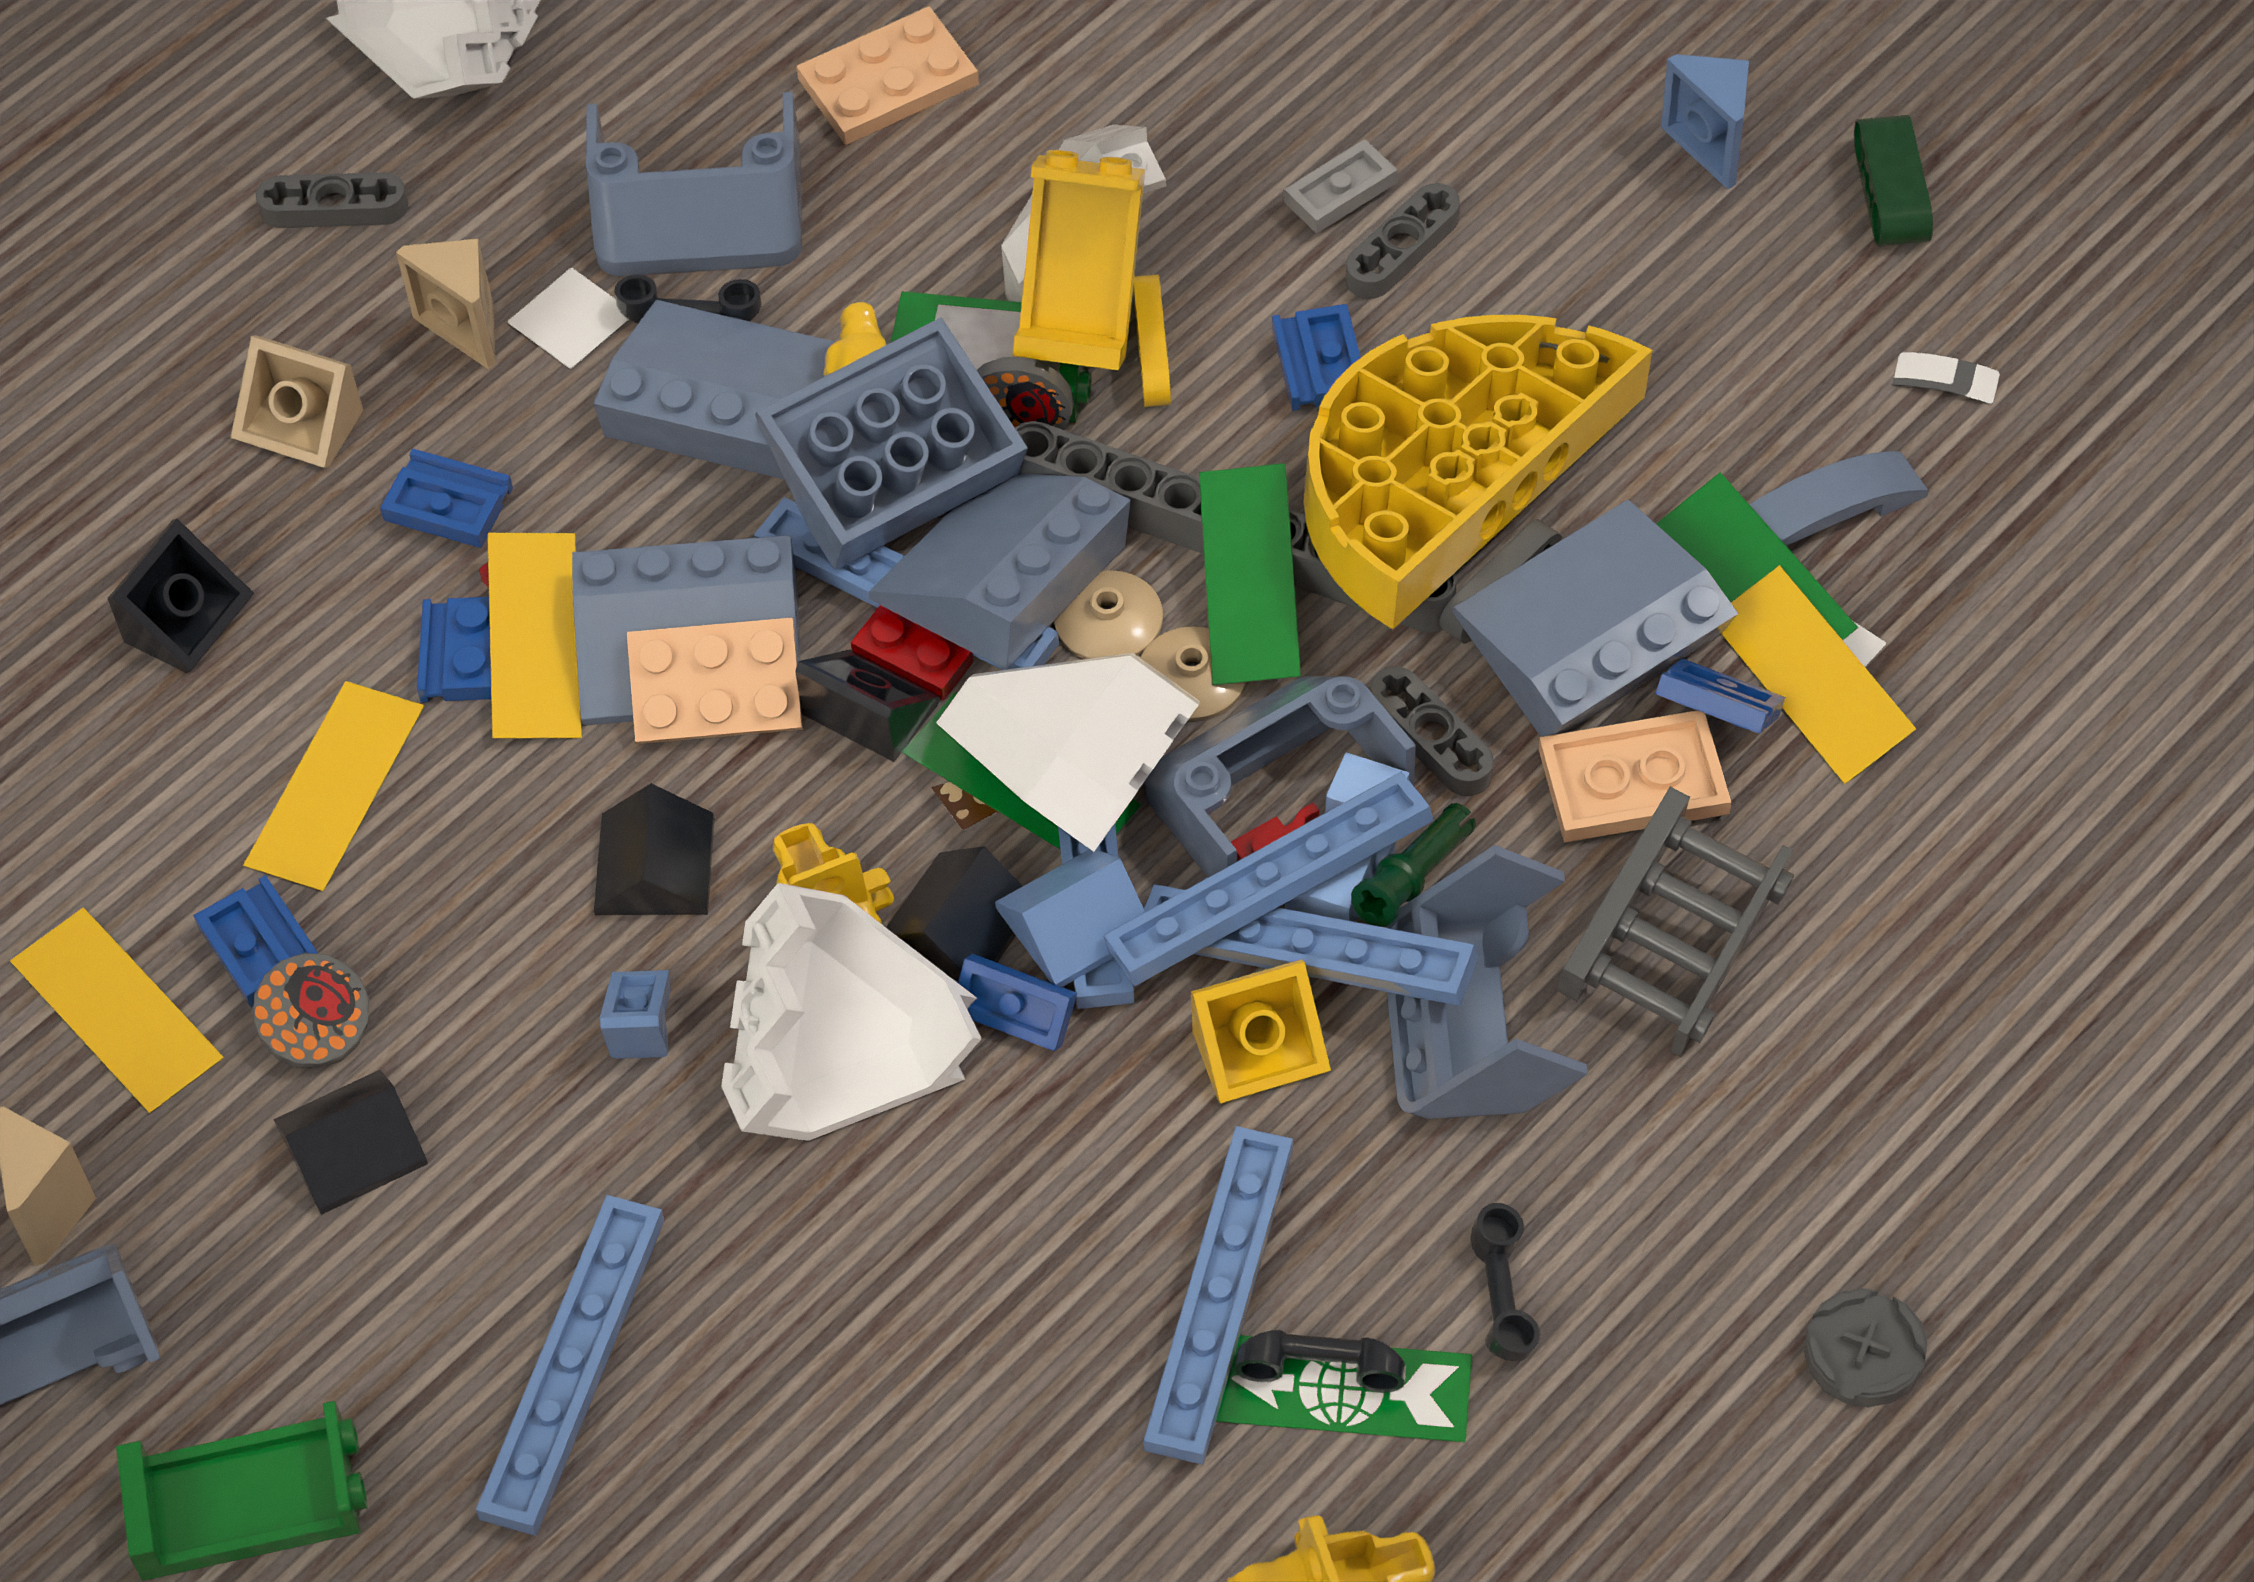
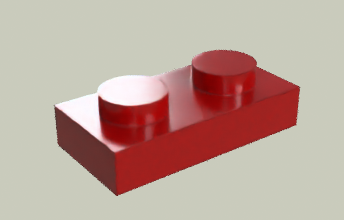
M882 605L878 606L850 642L852 651L940 695V700L942 701L947 698L974 662L973 652Z

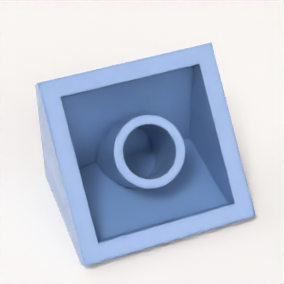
M1675 54L1667 59L1661 128L1722 185L1730 189L1736 185L1749 60Z
M1091 849L1085 851L995 902L996 909L1050 983L1060 987L1067 985L1113 959L1114 957L1109 952L1103 935L1145 913L1121 859L1097 849L1094 852Z

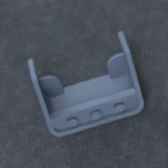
M783 92V132L763 133L747 141L742 150V166L639 173L637 154L630 146L618 142H604L597 104H587L586 171L593 246L597 264L604 272L614 276H628L634 274L775 267L786 265L798 257L802 250L801 147L793 92Z
M1304 676L1292 681L1161 757L1144 781L1145 796L1149 805L1209 878L1237 862L1236 848L1208 815L1228 800L1231 786L1324 731L1334 728L1347 730L1372 761L1409 772V781L1414 786L1416 745L1370 690L1359 680L1343 676Z
M1493 845L1399 908L1400 912L1397 918L1385 927L1473 944L1479 956L1461 1006L1387 992L1398 1104L1403 1111L1424 1119L1520 1114L1529 1111L1588 1075L1587 1064L1519 1039H1514L1508 1043L1500 966L1516 956L1526 945L1529 935L1526 907L1564 883L1563 871Z
M115 1244L93 1249L0 1289V1405L97 1363L99 1367L113 1366L115 1373H120L137 1367L147 1360L151 1363L160 1359L155 1338Z

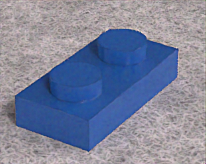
M971 954L964 959L958 984L977 998L967 1009L972 1020L1052 1051L1062 1047L1077 997L1076 992L1055 986L1052 983L975 954Z

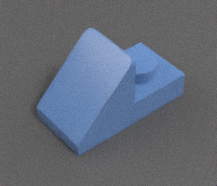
M669 970L612 972L600 1014V1028L612 1058L667 1056L668 1040L665 1013L671 992Z

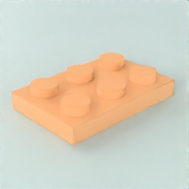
M930 6L796 66L798 80L845 145L979 85L977 69Z
M793 617L627 632L634 732L637 744L803 730L801 704L795 673L798 664Z
M1697 710L1539 737V753L1564 843L1645 829L1670 786L1690 796L1684 816L1690 821L1730 814L1731 799L1704 712Z

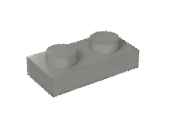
M1363 139L1285 188L1284 203L1317 234L1397 183V169L1366 139Z

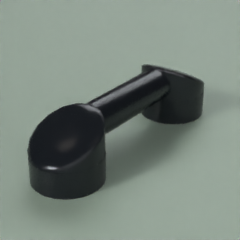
M640 274L622 278L616 284L614 290L619 311L634 323L641 321L656 300L749 322L754 319L761 309L759 287L752 281L745 279H736L724 284L718 293L719 301L658 298L655 282L650 277Z
M1492 1203L1486 1205L1478 1214L1470 1237L1473 1251L1485 1263L1493 1324L1485 1338V1343L1489 1351L1499 1358L1508 1361H1522L1531 1356L1540 1340V1329L1536 1321L1529 1314L1516 1310L1508 1260L1523 1234L1524 1223L1520 1214L1511 1206L1503 1203Z
M1271 1330L1249 1338L1238 1348L1236 1354L1235 1372L1242 1378L1255 1382H1272L1280 1379L1283 1376L1285 1358L1357 1364L1356 1381L1361 1387L1370 1391L1394 1392L1400 1390L1405 1385L1406 1364L1404 1360L1385 1343L1368 1337L1354 1340L1286 1334L1285 1331Z

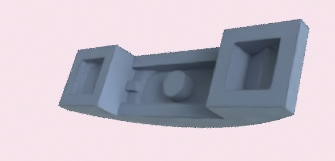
M1887 451L1860 455L1824 466L1774 489L1749 505L1788 548V545L1872 508H1875L1880 517L1927 497L1928 489L1901 452Z

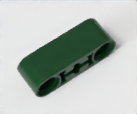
M1909 115L1856 119L1854 124L1855 155L1875 244L1877 246L1930 242L1933 235L1932 207L1911 117Z

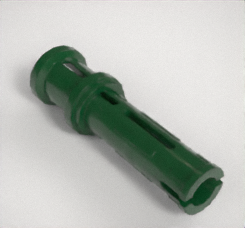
M1458 803L1449 804L1402 853L1389 854L1383 858L1376 868V874L1372 878L1360 881L1351 892V903L1359 917L1373 926L1386 927L1391 924L1400 912L1399 907L1404 902H1410L1422 893L1425 877L1465 837L1474 831L1476 827L1474 817L1468 819L1461 827L1459 826L1471 811Z

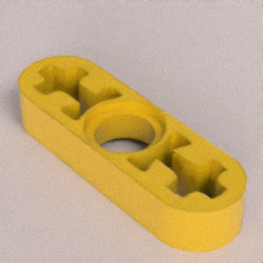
M1159 274L1134 276L1133 294L1144 407L1171 405Z

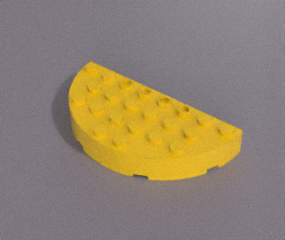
M1483 315L1442 321L1431 324L1430 333L1407 339L1402 334L1372 349L1354 362L1334 382L1319 406L1318 417L1310 432L1304 510L1309 535L1322 564L1334 581L1354 602L1393 630L1645 398L1652 349L1601 328L1588 325L1585 333L1556 327L1557 318L1530 315ZM1541 342L1559 345L1557 350L1539 348ZM1599 354L1610 358L1608 363L1599 362Z

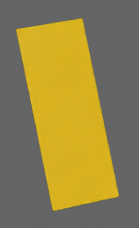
M488 533L492 738H582L572 581V552H576L575 533Z
M1780 565L1731 602L1738 615L1724 630L1722 635L1768 691L1786 697L1782 706L1783 710L1844 784L1916 730L1915 726Z
M345 681L243 866L324 891L425 705Z
M84 907L10 960L17 970L149 1113L224 1058Z

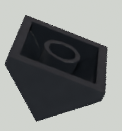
M176 518L169 523L107 599L124 643L187 673L191 672L252 597L254 592Z
M850 649L801 660L798 662L795 670L802 715L892 762L896 761L938 706L941 698L940 695Z
M652 783L602 813L594 901L595 915H708L714 813Z
M985 846L940 852L886 928L950 978L959 981L966 957L975 954L997 963L1016 935L996 909L995 902L1023 886Z
M377 1070L273 1119L321 1215L428 1164L394 1085L381 1070Z

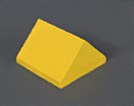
M1302 959L1191 991L1192 1032L1216 1097L1220 1103L1331 1071L1305 962Z

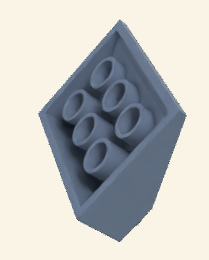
M656 300L612 358L594 401V407L605 437L785 480L755 417L756 411L823 378L826 350L835 341Z
M942 317L756 411L755 415L808 529L835 570L1018 475L1027 451L1024 441Z
M1019 473L953 508L869 591V599L1007 670L1125 548L1131 500L1086 477Z
M1628 499L1459 603L1451 610L1540 737L1571 731L1664 672L1682 658H1686L1719 637L1738 615L1736 609L1707 569Z
M791 535L572 552L573 609L582 725L634 721L627 632L793 617L797 664L801 661L797 571Z

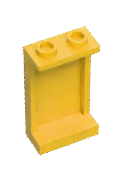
M1049 150L1046 152V156L1039 155L1031 166L1030 177L1034 178L1020 326L1014 335L1012 356L1119 370L1126 357L1145 169L1133 168L1131 160L1120 157L1100 158V163L1078 160L1079 155L1075 152Z

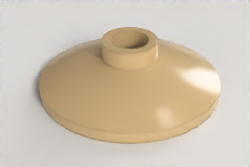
M1107 570L1101 571L1054 620V627L1064 647L1081 659L1134 653L1139 656L1159 636L1163 624V609L1157 593L1147 582L1126 572ZM1107 605L1115 606L1111 609L1101 608L1102 606Z
M1192 626L1170 630L1154 639L1145 648L1140 657L1200 701L1188 722L1208 720L1225 713L1237 703L1246 687L1247 682L1212 684L1209 628ZM1188 662H1197V663H1199V664L1196 665V666H1187V665H1185V663H1188Z

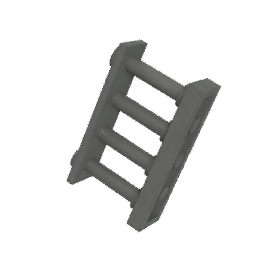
M1670 786L1565 964L1557 991L1578 1002L1587 985L1597 989L1601 984L1679 1026L1670 1052L1681 1057L1690 1039L1699 1044L1703 1040L1716 1015V1012L1708 1009L1768 902L1780 904L1794 878V874L1786 870L1793 850L1782 845L1772 865L1768 868L1690 827L1692 821L1684 817L1690 796ZM1680 847L1757 887L1758 889L1744 914L1665 873L1666 866L1660 864L1659 861L1666 849L1670 848L1677 851ZM1643 893L1650 897L1655 893L1732 933L1718 959L1639 919V912L1633 909V906L1640 894ZM1628 938L1705 979L1692 1005L1684 1003L1611 964L1613 958L1606 955V952L1613 940L1617 939L1624 942Z

